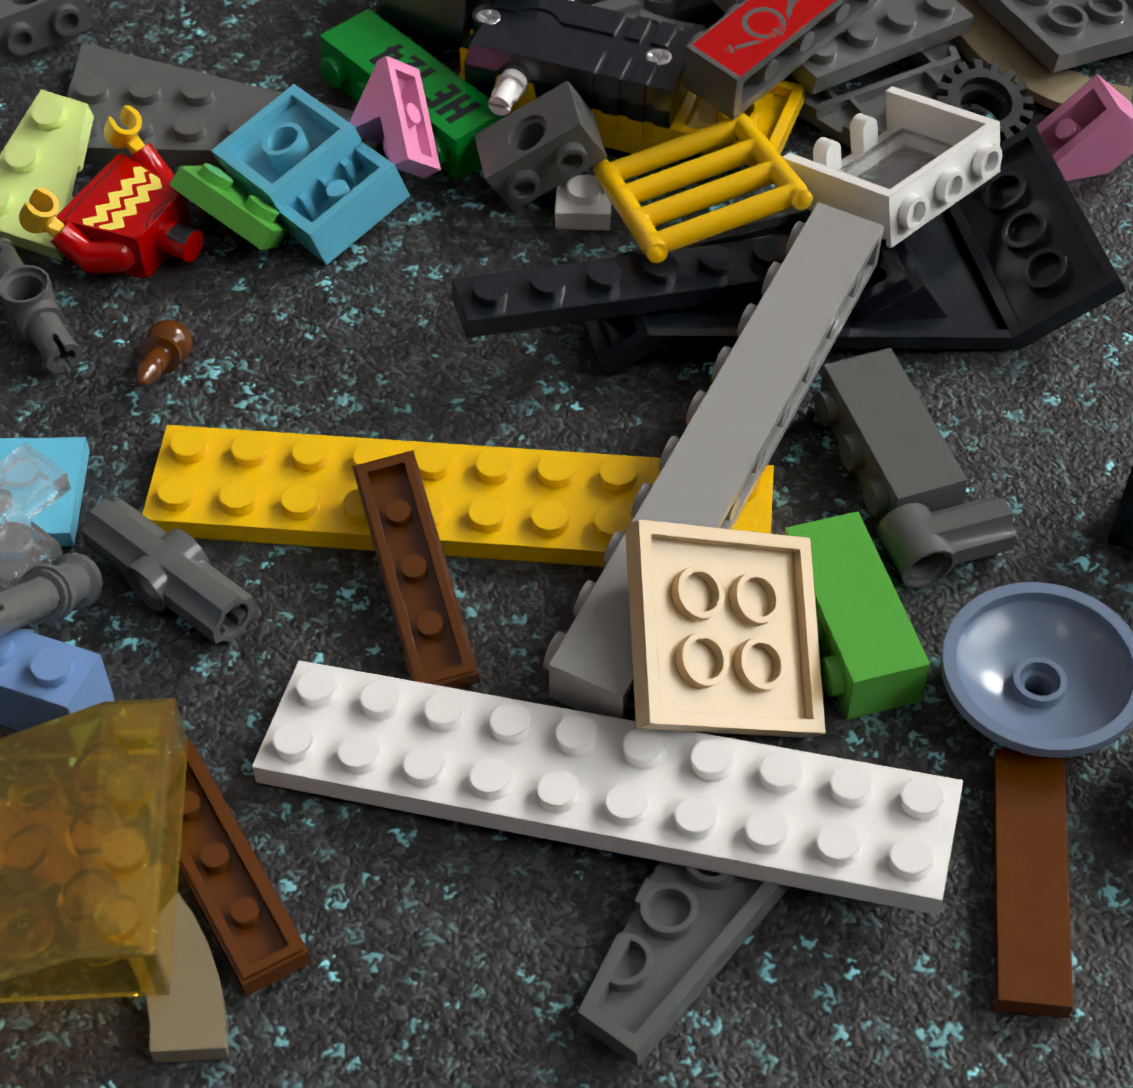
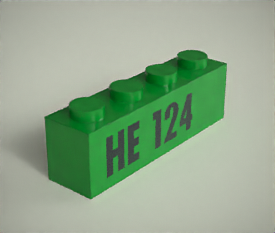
M370 9L319 35L322 53L320 68L324 78L332 87L342 90L356 101L357 104L379 59L388 56L419 69L441 169L456 181H459L482 167L474 135L505 117L496 115L490 110L488 97Z

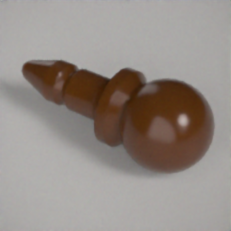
M162 320L149 329L146 340L140 349L142 361L136 368V383L139 386L144 387L155 383L161 374L173 372L177 369L180 362L189 356L193 345L192 337L189 330L183 324L174 320Z

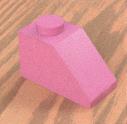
M1098 74L1036 126L1066 181L1110 173L1133 154V105Z

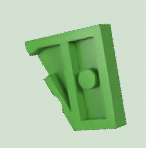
M203 163L202 166H180L169 184L170 187L260 250L278 248L290 230L277 218L279 212L273 206L249 194L218 166Z

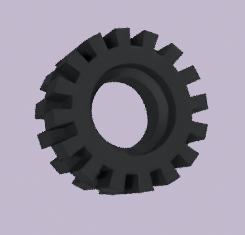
M973 59L969 69L965 61L957 63L953 71L949 68L943 74L932 96L933 100L963 109L962 104H976L986 108L994 115L997 121H1000V143L1028 127L1033 116V111H1030L1034 105L1033 97L1025 96L1029 88L1024 81L1016 85L1013 83L1017 75L1009 68L1006 74L1003 75L998 72L1001 64L991 61L988 69H984L982 59Z

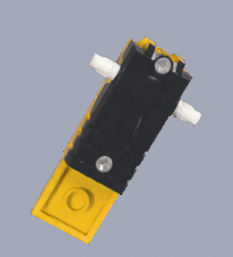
M493 0L491 3L481 5L473 10L471 35L460 46L461 72L459 76L489 98L488 103L490 104L488 106L494 114L506 117L568 80L594 113L603 145L607 148L634 154L728 119L726 115L683 87L685 48L695 34L703 32V30L688 27L685 31L678 29L676 24L663 21L660 25L654 24L652 19L637 15L635 19L628 18L624 12L575 2V0ZM784 80L744 111L780 155L802 108L805 97V88L801 84ZM735 140L722 146L702 152L700 154L707 155L717 150L737 144L740 141ZM754 161L746 165L755 166L758 165V163Z

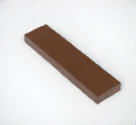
M414 450L352 466L411 681L455 689L480 683L479 672Z
M191 739L127 767L133 785L245 997L310 964L311 959L307 947Z
M995 749L992 758L994 1011L1069 1018L1074 1006L1065 758L1040 757L1015 750Z

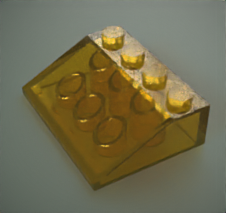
M176 698L105 701L0 738V1003L170 995L188 741Z

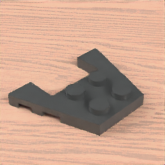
M946 41L908 56L918 68L838 96L831 88L811 95L805 89L804 103L798 117L851 148L850 124L856 114L861 113L877 120L879 136L887 130L885 96L887 89L893 86L932 99L943 74L949 68L952 71L954 70L955 65L960 63V56L956 47L950 46L949 42ZM790 74L783 79L784 81L800 84ZM961 105L964 110L985 116L979 105ZM903 148L881 163L880 166L893 174H897L935 158Z

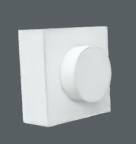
M576 175L557 186L555 229L610 231L612 203L597 181L596 176Z

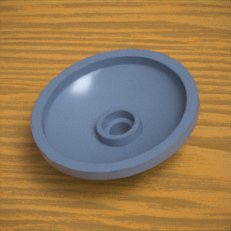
M1013 583L999 586L978 595L968 602L952 620L947 630L941 653V671L944 685L951 701L960 714L975 729L989 739L1024 754L1065 758L1080 756L1102 749L1120 738L1132 726L1133 631L1120 616L1097 599L1075 589L1051 583ZM1029 690L1038 691L1044 696L1035 695L1029 692Z

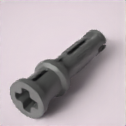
M80 553L64 554L55 559L51 564L33 567L24 574L20 584L0 592V637L34 621L43 623L58 622L68 616L71 611L83 610L95 603L102 592L103 585L101 572L95 562Z

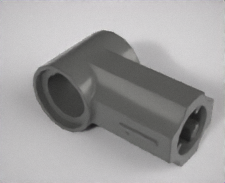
M994 496L933 512L925 504L908 503L889 512L877 527L878 536L902 582L907 587L912 588L926 587L944 578L956 564L1013 550L1017 537L1013 526V514L1004 498L996 499Z

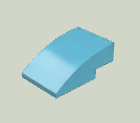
M295 84L290 86L211 150L215 159L249 194L273 206L279 212L277 218L290 229L288 233L326 265L410 196L396 166L363 143L355 126Z

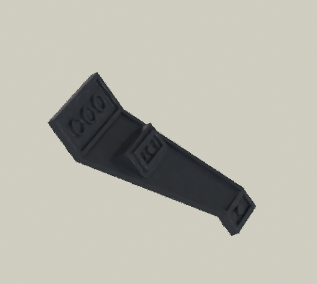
M1034 123L1000 143L1002 161L998 174L892 248L886 246L885 239L881 240L877 266L832 348L1021 350L1127 291ZM807 210L746 224L680 249L783 235L788 240L796 222L806 223L812 211ZM637 249L621 253L616 257L638 255L644 253L641 251V249ZM762 297L586 321V325L599 365L610 376H613L661 347L723 348L728 346L733 348L738 340L737 330L746 307L750 303L758 305Z

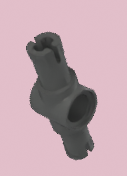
M0 238V301L3 305L11 334L19 341L34 344L44 358L46 366L53 373L65 372L64 365L59 359L61 357L65 359L70 369L74 368L80 363L83 351L65 327V316L57 305L48 273L37 266L24 265L12 242L7 238Z

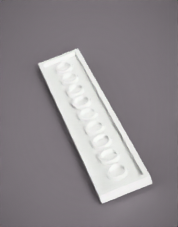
M298 661L252 765L257 783L939 916L963 780L699 732L636 729V721L305 661Z

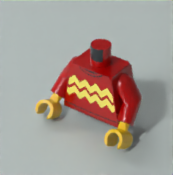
M125 105L122 107L119 116L123 125L128 130L117 126L115 120L109 116L104 126V137L107 143L119 149L127 148L131 156L127 157L119 153L57 216L59 201L56 196L45 188L34 189L29 198L30 204L24 203L19 213V221L23 229L30 233L40 234L45 231L51 235L49 242L60 250L66 259L75 263L88 274L121 273L143 279L150 277L170 255L188 263L194 261L202 249L203 235L199 230L191 228L187 208L188 198L169 186L174 177L172 170L151 142L145 145L139 138L138 133L142 126L141 115L135 108Z

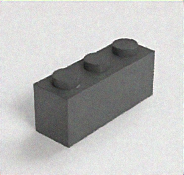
M887 348L825 364L823 367L821 389L815 393L814 397L816 413L821 424L824 427L830 426L838 440L839 455L844 467L848 471L854 470L862 485L864 502L869 513L873 517L879 516L880 520H882L895 508L908 503L925 504L931 512L963 504L968 479L892 349Z

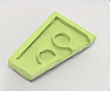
M40 90L0 154V238H7L15 246L63 261L64 254L49 242L51 235L46 231L40 234L25 231L20 225L19 213L24 203L30 204L29 198L36 188H45L56 196L59 201V209L56 216L74 199L72 193L76 175L83 169L94 119L87 103L45 90Z

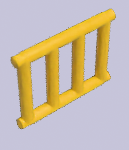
M744 112L734 120L728 117L725 121L612 162L604 159L594 165L593 168L600 186L641 251L652 263L662 262L669 252L794 207L797 210H805L813 201V196L804 182ZM732 141H740L737 144L717 150L707 155L698 157L696 159L687 161L685 163L676 165L674 167L665 169L663 171L654 173L652 175L643 177L630 183H625V180L634 178L636 176L645 174L647 172L656 170L658 168L667 166L669 164L678 162L680 160L722 146ZM754 161L758 163V165L643 207L639 204ZM774 184L777 187L657 231L655 228L656 226L768 185Z

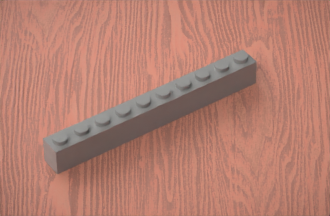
M817 202L806 223L796 222L787 241L785 250L787 255L782 264L776 261L771 264L762 286L761 294L763 297L758 305L748 304L741 317L737 330L738 340L734 347L724 346L719 353L712 371L713 383L707 392L699 390L695 394L687 412L686 425L688 426L681 438L673 435L668 440L659 462V471H661L654 484L645 482L640 488L632 507L631 517L634 519L631 523L641 519L723 529L733 528L877 266L884 225ZM617 530L606 548L603 558V566L605 568L597 582L588 580L582 587L573 611V615L576 618L567 634L561 631L555 634L546 651L543 667L549 670V698L582 712L628 719L635 706L626 536L624 532Z

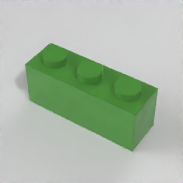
M859 512L786 527L785 535L810 538L821 679L826 694L829 697L837 696L847 720L922 702L930 662Z

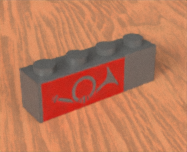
M744 0L740 4H734L727 10L723 18L705 32L695 34L688 42L684 51L683 87L734 120L872 8L874 0Z

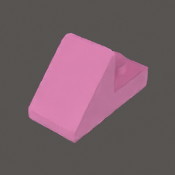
M388 56L379 59L349 123L355 126L360 138L374 143H383L387 158L398 170L422 178L440 171L441 167L420 71Z

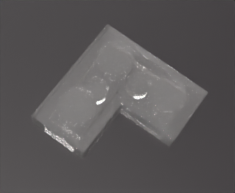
M27 442L0 460V585L6 590L20 584L24 574L33 567L51 564L55 559L63 555L60 543L31 521V519L71 489L69 479L64 470Z

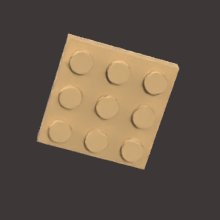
M641 519L625 526L636 729L813 738L825 734L810 538Z

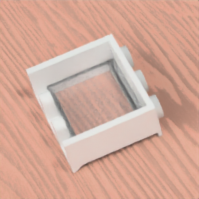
M892 86L885 91L887 130L879 136L877 120L858 113L853 117L850 124L851 154L841 160L840 143L825 137L819 138L814 145V161L792 153L786 154L783 158L804 182L813 196V201L807 210L813 211L817 202L884 225L882 239L886 240L887 247L892 248L1000 172L1002 161L1000 121Z

